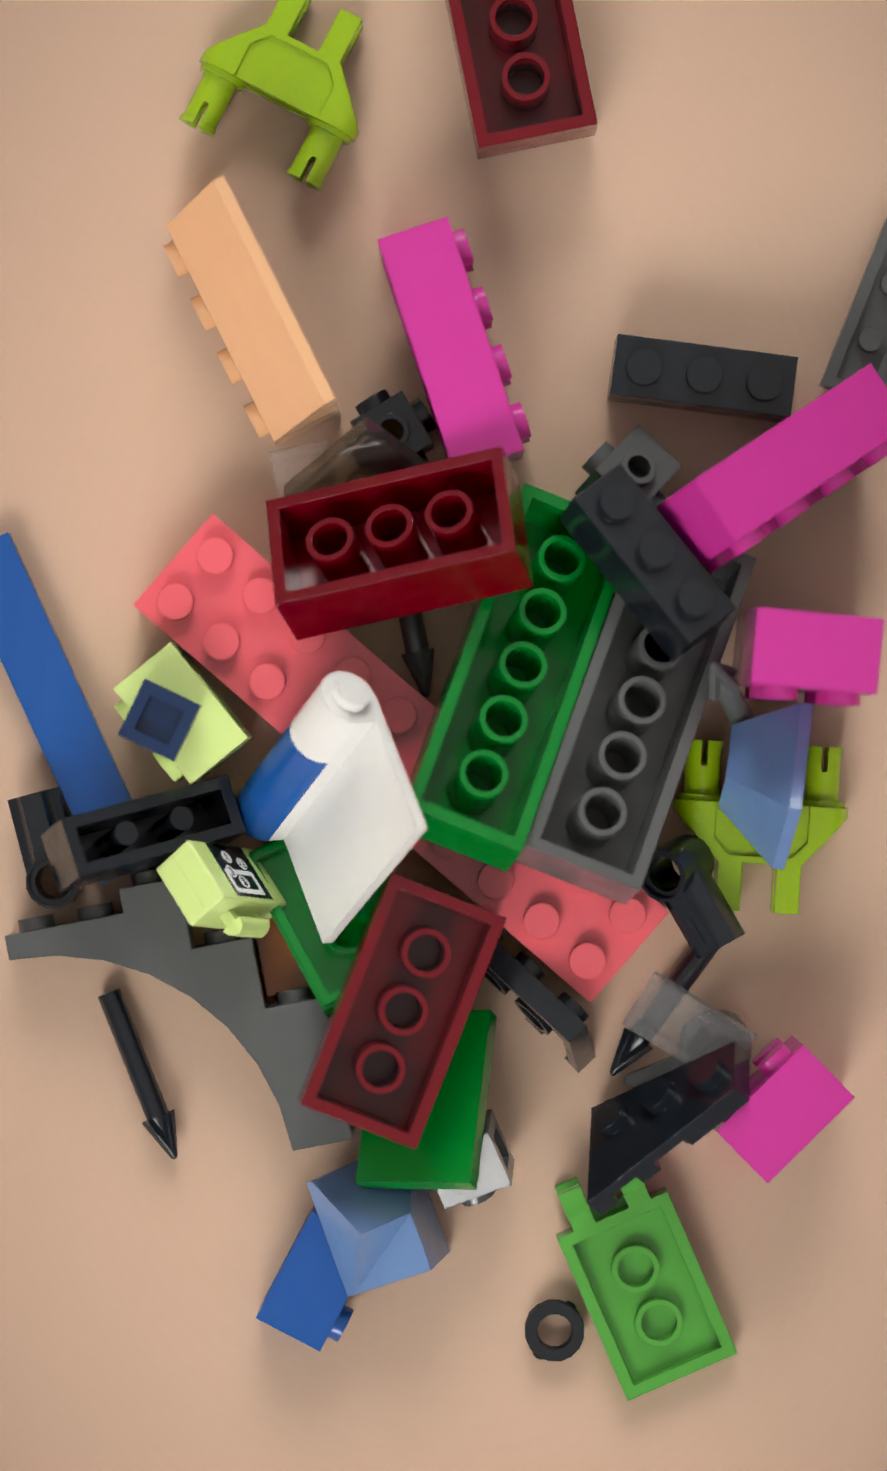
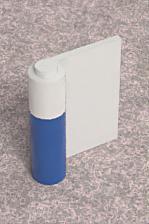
M337 671L329 673L321 681L235 796L246 829V835L263 841L284 840L322 943H332L428 828L377 698L371 687L362 678L350 672Z

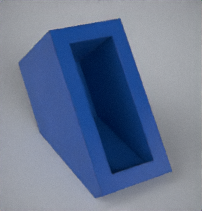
M313 1204L258 1309L256 1319L320 1352L327 1337L338 1342L354 1310L345 1305L348 1296Z

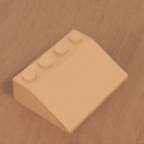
M224 175L213 180L166 225L173 241L163 245L179 278L190 273L200 293L191 298L190 301L205 331L217 326L227 348L217 352V355L232 385L244 380L254 401L243 407L259 439L271 434L276 446H279L341 415L336 398Z

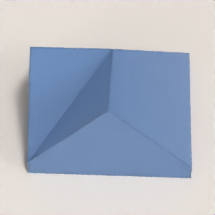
M798 703L732 724L726 777L718 807L771 868L784 870L802 812L813 704Z
M358 1160L306 1182L347 1296H353L430 1271L450 1252L429 1191L427 1189L361 1188L355 1182Z

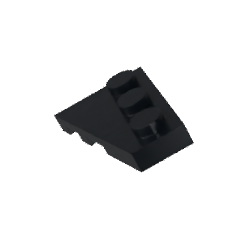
M502 934L500 935L498 942L503 938ZM497 942L484 977L502 994L506 995L512 990L518 996L515 1000L516 1006L527 1017L526 1020L541 1035H549L554 1031L563 1040L567 1053L564 1059L579 1073L595 1057L589 1031L584 1023L589 1018L588 1014L566 992H562L556 997L541 983L546 978L545 974L526 954L519 952L513 957Z
M733 1041L592 1107L587 1204L601 1215L605 1214L619 1203L615 1193L636 1177L645 1183L661 1170L659 1159L682 1141L691 1145L695 1144L749 1102L750 1053L736 1041Z

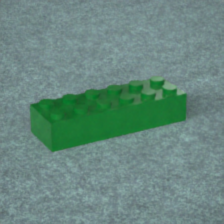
M527 483L521 489L533 587L475 601L409 779L428 827L420 838L505 872L519 857L525 846L615 589L559 521V518L571 501Z

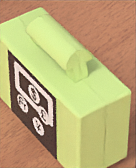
M187 840L157 867L158 874L191 926L224 929L223 932L230 936L262 938L269 931V920L272 918L270 912L278 905L281 908L286 905L285 899L262 864L258 863L265 878L249 857V852L253 851L251 848Z

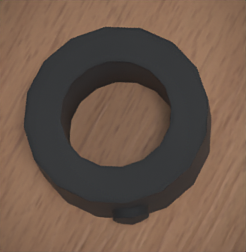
M560 1299L546 1300L537 1304L529 1312L525 1322V1338L529 1348L533 1351L532 1354L537 1359L563 1361L572 1357L580 1349L584 1339V1324L573 1302L568 1300L565 1302ZM551 1314L565 1317L572 1327L569 1339L559 1346L544 1344L537 1334L540 1321Z

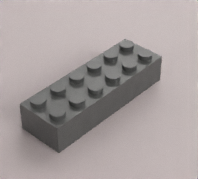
M742 553L710 574L736 609L718 629L674 662L671 661L616 591L614 592L525 846L515 862L624 905L641 890L708 699L709 680L705 678L711 662H721L757 558Z

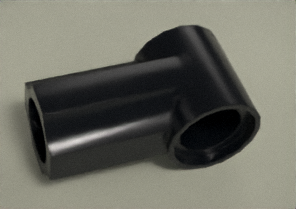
M59 787L7 800L27 874L26 889L31 899L38 905L48 909L61 908L75 901L81 895L84 886L69 890L63 897H53L46 893L41 885L42 872L50 864L41 835L60 819L67 817Z
M684 834L655 848L642 888L648 896L666 904L697 960H700L742 936L745 932L712 876L714 857L711 849L697 836ZM672 861L678 866L680 875L675 871Z

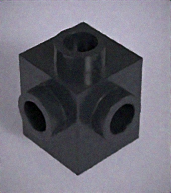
M383 389L355 407L360 416L350 421L356 435L347 440L364 471L375 466L379 474L429 462L425 455L427 451L433 448V441L429 433L437 429V426L419 397L409 403L403 391L390 397L387 390ZM396 421L403 427L404 433L398 442L387 443L381 438L380 429L384 423Z

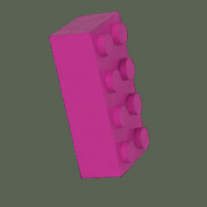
M447 216L377 239L379 255L434 422L437 426L446 459L499 446L503 447L509 462L522 459L524 453L523 444L530 442L531 432L521 402L509 405L504 387L511 385L510 379H512V374L502 345L490 347L485 330L492 328L491 322L493 317L483 287L471 289L466 274L474 271L472 265L474 259L464 229L452 231Z
M870 363L692 480L656 506L657 510L702 565L704 564L710 574L887 456L886 385Z
M756 607L737 615L733 667L738 672L735 674L734 679L738 686L745 687V699L775 702L797 700L798 692L805 693L804 703L816 706H860L861 696L877 695L884 619Z

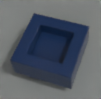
M144 679L118 735L163 757L176 761L202 705L148 679Z

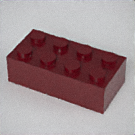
M445 0L478 159L595 136L598 123L573 0Z
M502 446L266 501L275 605L296 640L533 587L520 483Z
M390 873L383 881L298 1097L300 1105L416 1150L507 918Z

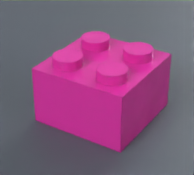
M792 1035L784 1043L776 1037L757 1054L752 1063L758 1069L749 1077V1102L714 1128L767 1184L855 1098Z

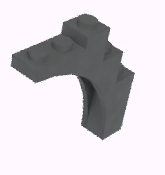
M157 869L131 874L133 885L119 889L122 912L114 913L112 902L76 909L78 920L55 924L53 914L18 920L19 932L10 933L5 936L9 960L46 956L104 960L149 974L190 996L227 1026L257 1063L279 1104L293 1151L352 1140L353 1128L351 1124L302 1106L298 1100L331 1015H324L309 986L276 992L278 1002L267 1003L255 938L230 936L223 932L224 929L203 933L205 944L196 945L192 926L158 874Z

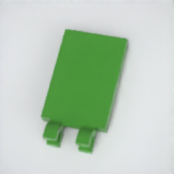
M576 1176L554 1185L571 1225L570 1228L556 1234L557 1240L628 1401L737 1354L666 1187L648 1193L645 1184L636 1177L621 1188L623 1195L617 1197L619 1203L601 1215L595 1209H590Z

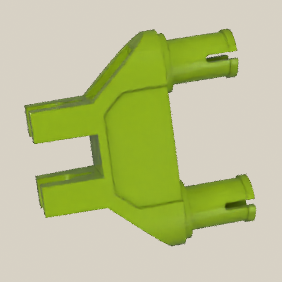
M278 0L265 25L228 38L204 51L199 60L200 64H202L200 70L204 74L179 119L195 129L205 108H207L198 127L201 128V133L214 137L216 128L235 90L242 91L245 88L308 120L307 124L311 128L286 174L302 183L311 163L315 162L305 182H307V187L321 191L322 184L342 144L349 145L351 141L355 142L359 135L343 68L363 30V25H361L363 21L361 18L340 9L319 51L294 39L311 4V0Z
M693 740L685 762L683 793H677V798H673V809L690 831L702 839L711 849L714 857V880L732 911H740L743 863H768L718 807L721 797L719 795L720 772L724 741L706 740L705 764L702 765L703 740ZM809 746L802 812L784 870L772 868L770 911L773 913L798 915L801 866L848 818V808H845V802L839 801L841 754H843V748L825 747L824 770L822 771L823 747Z

